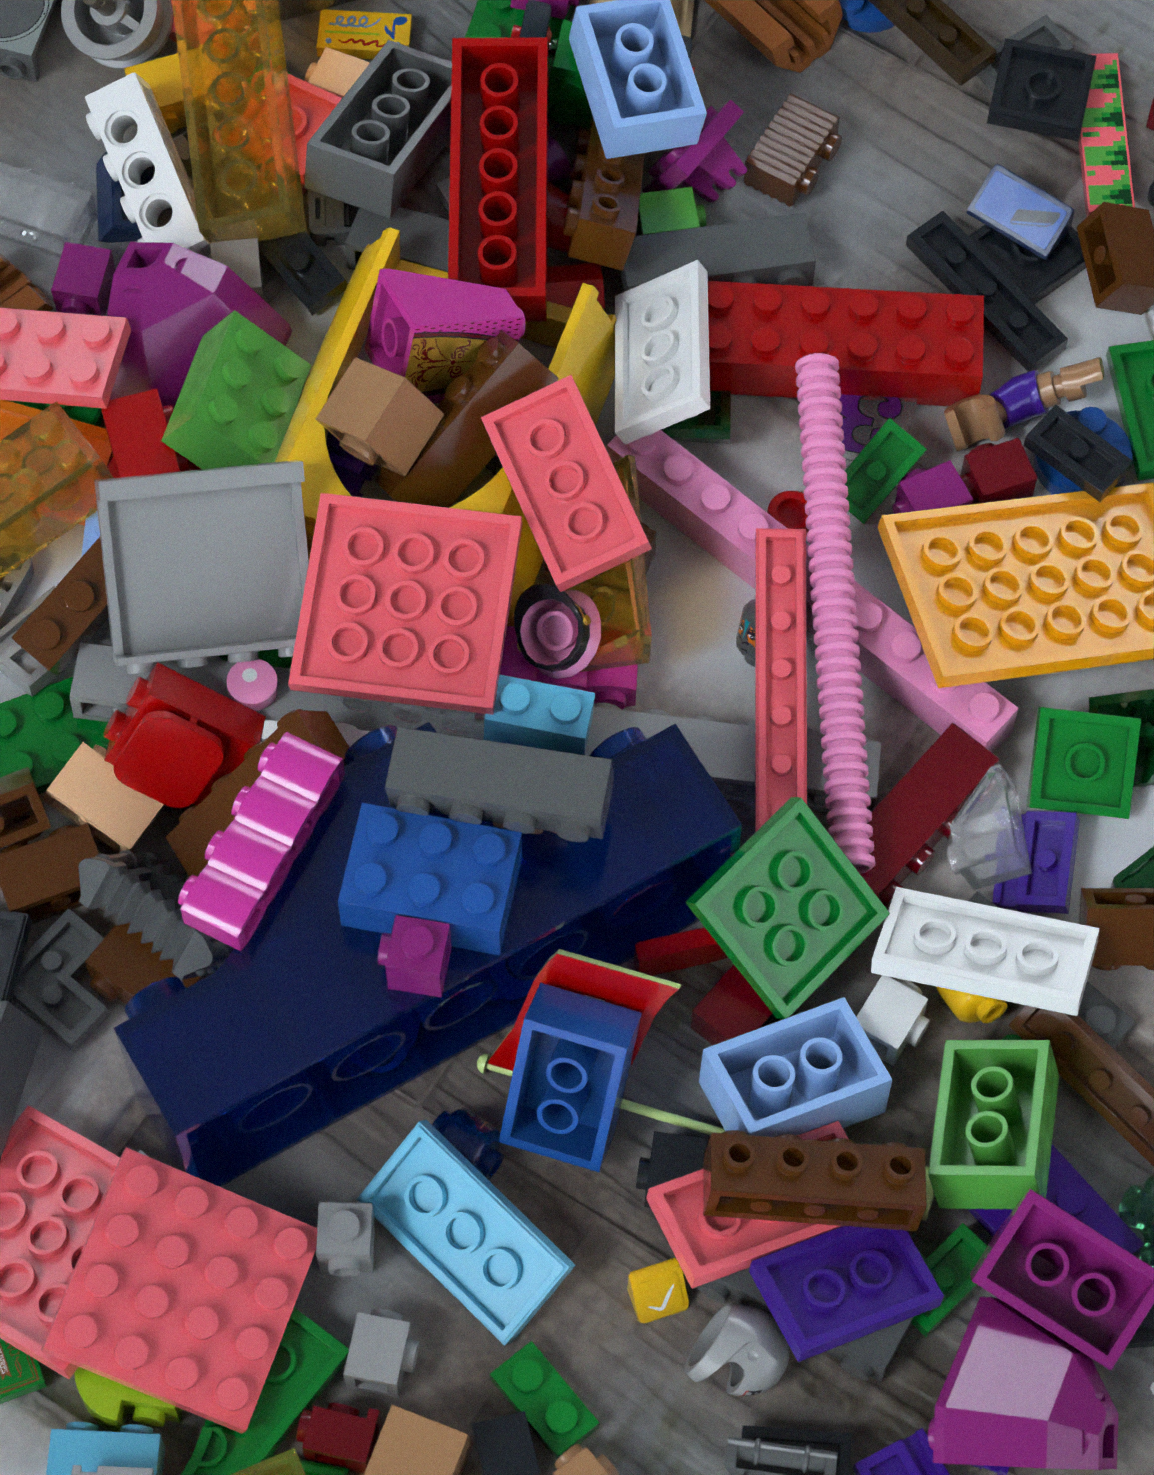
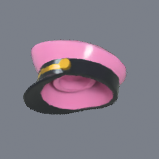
M538 583L527 588L517 600L514 610V628L518 641L517 648L530 664L536 667L543 675L555 679L572 677L588 666L597 652L601 639L600 614L590 597L577 590L560 592L555 585Z

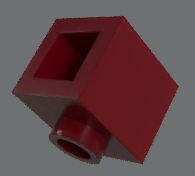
M1019 438L997 445L985 443L975 447L964 456L960 475L973 498L972 504L1033 497L1038 479Z

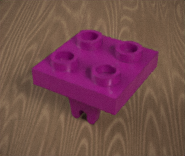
M731 99L717 111L710 105L706 109L707 114L698 143L672 148L669 152L666 151L648 170L653 179L642 192L671 190L682 184L685 187H692L694 193L709 203H714L719 198V195L712 185H715L720 190H730L736 185V181L729 171L741 177L747 172V168L723 136L741 117L744 111Z

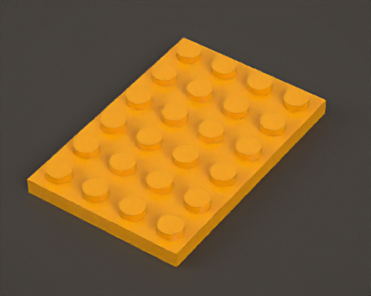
M1153 482L1114 487L1101 502L1085 491L881 516L877 528L938 688L1154 659Z

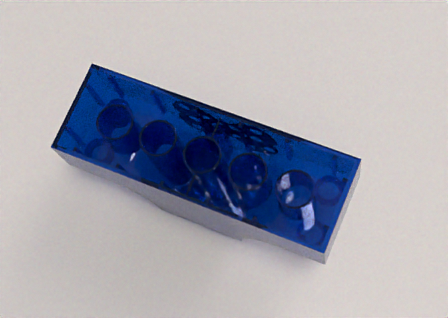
M430 722L415 729L437 733ZM676 723L648 739L640 728H627L613 734L592 751L590 756L612 759L614 784L603 839L589 837L588 841L574 842L559 837L557 833L543 830L541 834H522V860L501 954L499 956L452 947L442 997L388 989L386 968L383 965H378V952L383 933L341 926L338 898L361 804L367 803L396 809V807L390 806L385 784L398 728L393 725L383 726L365 734L354 742L344 755V761L347 766L344 767L345 775L335 796L324 813L319 817L308 842L293 862L285 881L274 899L267 906L257 929L243 950L239 951L234 948L230 956L214 974L188 988L185 987L179 977H169L150 984L135 994L126 1004L125 1013L129 1020L114 1027L136 1098L176 1168L222 1187L515 1024L536 975L549 958L559 949L620 966L634 958V947L637 942L677 934L699 922V919L685 902L739 849L742 824ZM428 813L431 816L450 819V815ZM482 821L480 824L495 827L493 822Z

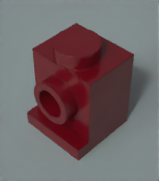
M329 1403L327 1409L313 1406L312 1411L304 1409L299 1421L296 1441L303 1443L302 1449L305 1460L346 1468L349 1471L364 1474L382 1426L380 1410L369 1408L367 1418L359 1417L360 1411L358 1409L341 1403Z

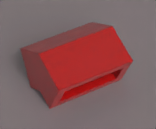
M591 263L547 267V301L573 308L581 286L585 283L597 289L599 294L596 300L605 310L601 265Z

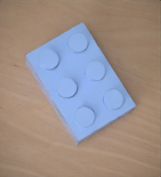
M615 0L576 6L569 42L606 159L697 144L707 112L670 0Z
M845 997L703 1049L699 1084L725 1131L739 1130L752 1136L776 1137L783 1134L797 1136L836 1121L840 1122L842 1128H846L885 1113L892 1078Z

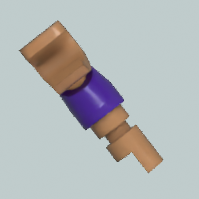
M1098 357L1062 367L1058 375H1054L1052 371L1039 374L1037 369L1012 377L990 395L979 394L953 403L945 409L944 415L956 451L967 449L971 444L987 438L990 441H998L1006 434V428L1047 414L1050 407H1054L1055 404H1061V398L1067 397L1069 402L1086 398L1085 385L1104 380L1105 373L1102 358Z

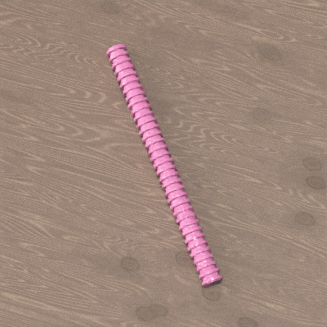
M814 353L797 360L795 370L798 374L796 384L799 388L797 399L800 402L798 413L801 416L799 427L802 430L800 441L803 444L801 456L804 458L802 470L805 472L803 484L806 486L804 499L807 501L805 513L808 515L806 518V528L809 529L807 542L811 544L808 547V556L811 558L809 561V571L813 573L810 576V585L813 587L811 600L815 602L812 605V614L815 616L813 629L817 631L814 634V644L818 646L815 649V658L819 661L816 664V673L820 675L817 679V688L821 690L818 694V703L822 705L819 709V717L824 720L820 723V732L825 735L821 738V747L826 750L822 754V762L827 765L823 769V777L828 780L824 784V792L829 795L825 799V807L830 810L826 814V822L831 825L827 832L861 874L875 866V857L870 855L874 851V842L869 839L873 835V828L867 824L872 820V813L867 809L871 805V799L866 794L870 790V784L865 779L869 771L868 765L864 764L868 757L867 750L863 749L867 743L866 736L862 734L865 730V721L861 719L864 715V706L860 704L863 700V691L859 689L862 685V677L858 674L861 670V663L857 659L860 655V649L856 645L859 641V634L855 630L858 626V620L853 615L857 611L856 602L853 601L856 593L855 588L852 586L855 579L854 573L851 572L854 565L853 559L850 557L853 552L852 544L849 543L851 540V530L848 528L850 525V515L847 514L849 511V501L846 500L848 487L845 485L847 473L844 471L846 459L843 457L845 445L842 443L844 431L841 428L843 417L840 414L842 403L839 400L841 397V389L838 386L840 375L837 372L839 361L834 356L828 354Z

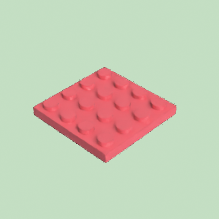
M321 493L288 682L290 690L493 715L522 531V516Z
M28 1105L11 1126L0 1160V1338L67 1379H70L79 1366L42 1352L41 1349L120 1157Z
M126 1147L119 1159L41 1351L242 1434L247 1430L315 1254L317 1228Z

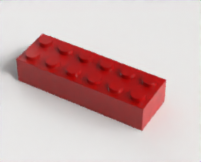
M548 37L452 38L448 279L504 288L517 307L523 311L525 322H547Z
M708 281L711 391H731L732 395L797 398L799 388L796 384L798 374L795 370V363L806 355L824 353L834 356L839 361L837 372L840 375L838 386L841 389V394L866 396L860 402L880 403L887 401L882 397H898L901 399L902 404L950 406L962 399L980 394L983 379L984 296Z

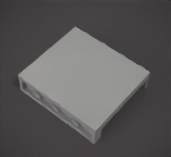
M291 460L94 480L113 661L117 666L126 665L128 674L151 672L157 662L177 660L178 668H192L208 665V656L228 654V662L231 663L258 660V651L278 649L279 657L293 656L309 564L301 482H305L303 461Z

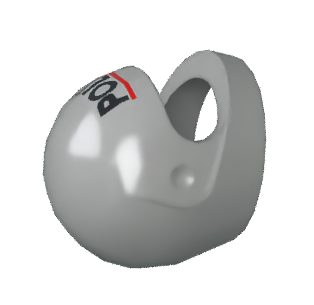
M732 1302L726 1303L712 1317L698 1337L686 1360L684 1372L694 1382H699L729 1362L731 1368L727 1381V1393L741 1397L761 1394L773 1388L785 1373L789 1362V1345L771 1314L751 1306Z

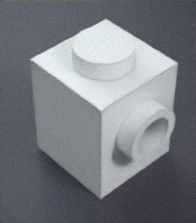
M884 975L877 982L856 1018L880 1059L894 1066L907 1043L916 1047L930 1023V1020L924 1017L928 998L923 996L920 988L911 981L898 978L894 980Z

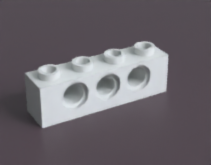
M133 72L85 96L91 111L86 114L87 123L95 138L103 140L108 154L103 156L105 167L115 182L120 181L125 196L120 198L122 208L130 222L137 223L142 238L138 239L137 242L175 243L203 256L210 255V242H215L150 84ZM137 125L138 130L134 139L123 143L125 131L130 126ZM155 166V174L152 180L147 184L141 185L140 177L143 171L148 167ZM167 208H172L171 220L166 225L158 227L157 220L160 213Z

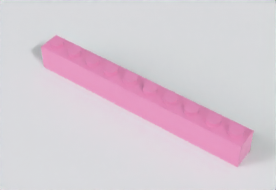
M662 430L626 445L616 435L607 444V452L622 485L755 589L756 528H788ZM806 543V630L814 635L817 632L813 629L815 616L812 614V605L815 602L811 600L813 587L810 585V576L813 573L809 571V561L811 558L808 556V547L810 545ZM855 581L852 586L855 588L856 597L853 601L856 602L857 611L853 615L858 620V626L855 630L859 634V641L856 645L860 649V655L857 658L861 663L860 672L938 734L942 735L954 723L991 753H994L1012 734L1019 708L986 682L938 688L915 627Z

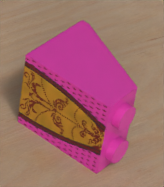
M389 268L380 269L364 350L374 365L405 377L433 404L440 403L445 398V391L449 384L467 372L477 360V353L486 341L496 337L502 330L519 343V338L525 332V316L504 288Z

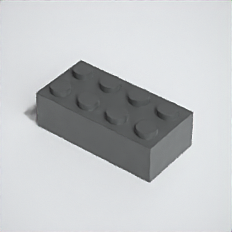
M388 40L307 142L304 188L391 219L451 137L452 62Z

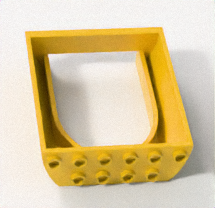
M390 227L383 231L378 240L371 245L368 244L359 258L307 376L275 462L303 461L305 482H301L308 559H310L320 494L351 496L337 476L329 458L326 446L328 430L315 419L353 359L358 357L367 337L379 270L389 268L448 279V272L400 259V230ZM583 283L573 308L547 301V322H525V332L520 338L556 348L548 369L559 378L558 381L572 375L596 426L615 378L616 317L614 314L607 315L596 299L599 294L597 289L592 285ZM502 467L480 490L449 508L522 516L523 524L507 626H514V610L517 600L527 588L534 585L543 562V555Z

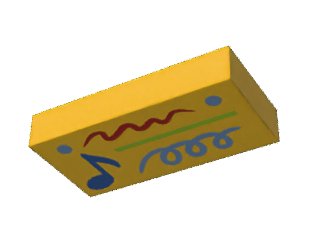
M321 9L316 46L317 57H321L327 47L359 59L373 60L388 40L410 47L412 14Z

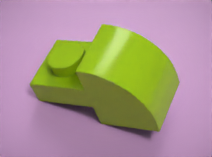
M78 1367L74 1373L77 1389L89 1414L97 1423L112 1432H120L121 1426L125 1425L127 1413L133 1414L132 1419L148 1426H164L165 1420L180 1423L183 1410L181 1408L81 1367Z

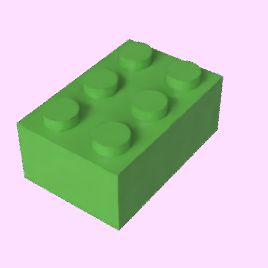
M234 310L202 336L163 435L162 442L201 469L275 462L311 364Z
M945 1040L928 1176L939 1208L1014 1209L1029 1189L1046 1198L1059 1072L1050 1040Z

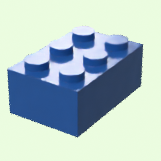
M362 803L338 898L341 926L378 933H392L396 915L449 923L452 947L500 956L522 860V832L453 821L452 819L431 815L424 816L400 812L394 808Z
M540 983L524 1017L499 1142L600 1172L615 1134L642 1013Z

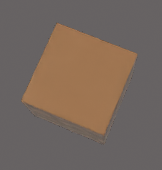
M355 357L315 420L340 441L339 445L355 458L366 464L374 465L375 463L402 476H406L443 418L444 413L405 377Z
M391 1405L364 1475H462L474 1442L469 1434Z

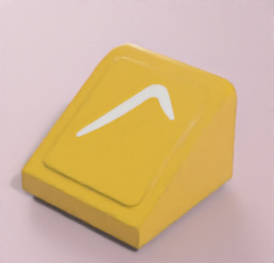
M676 1258L632 1271L628 1275L627 1290L640 1323L645 1324L685 1311L688 1308L689 1300L683 1270Z

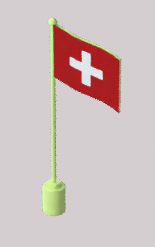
M559 949L549 958L536 975L515 1025L491 1056L490 1054H483L478 1058L477 1068L483 1074H485L486 1070L512 1077L524 1017L540 983L641 1012L642 1016L631 1066L655 1015L669 997L680 989L681 984ZM622 1099L620 1109L707 1135H711V1132H725L724 1128ZM925 1166L927 1207L921 1219L923 1221H927L935 1195L928 1176V1166Z

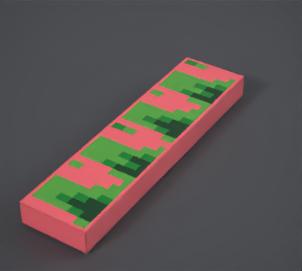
M1118 53L1089 54L1097 57L1078 141L1086 217L1103 202L1135 207Z

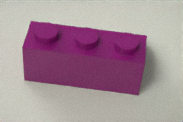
M1032 1189L1026 1192L999 1227L970 1273L972 1282L1109 1370H1112L1154 1304V1268Z

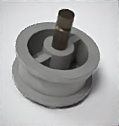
M62 0L61 18L65 33L76 48L106 67L124 70L126 67L152 60L162 50L172 30L173 8L171 0Z

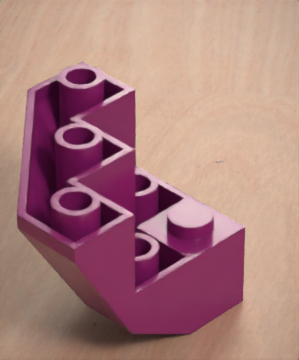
M130 242L113 274L107 316L127 318L132 329L110 400L157 388L162 406L171 404L174 410L202 336L234 310L284 346L287 345L293 331L290 324L227 265L175 243Z
M980 1297L936 1402L935 1417L931 1419L928 1427V1443L933 1450V1463L1046 1469H1117L1119 1413L1089 1356L999 1298Z

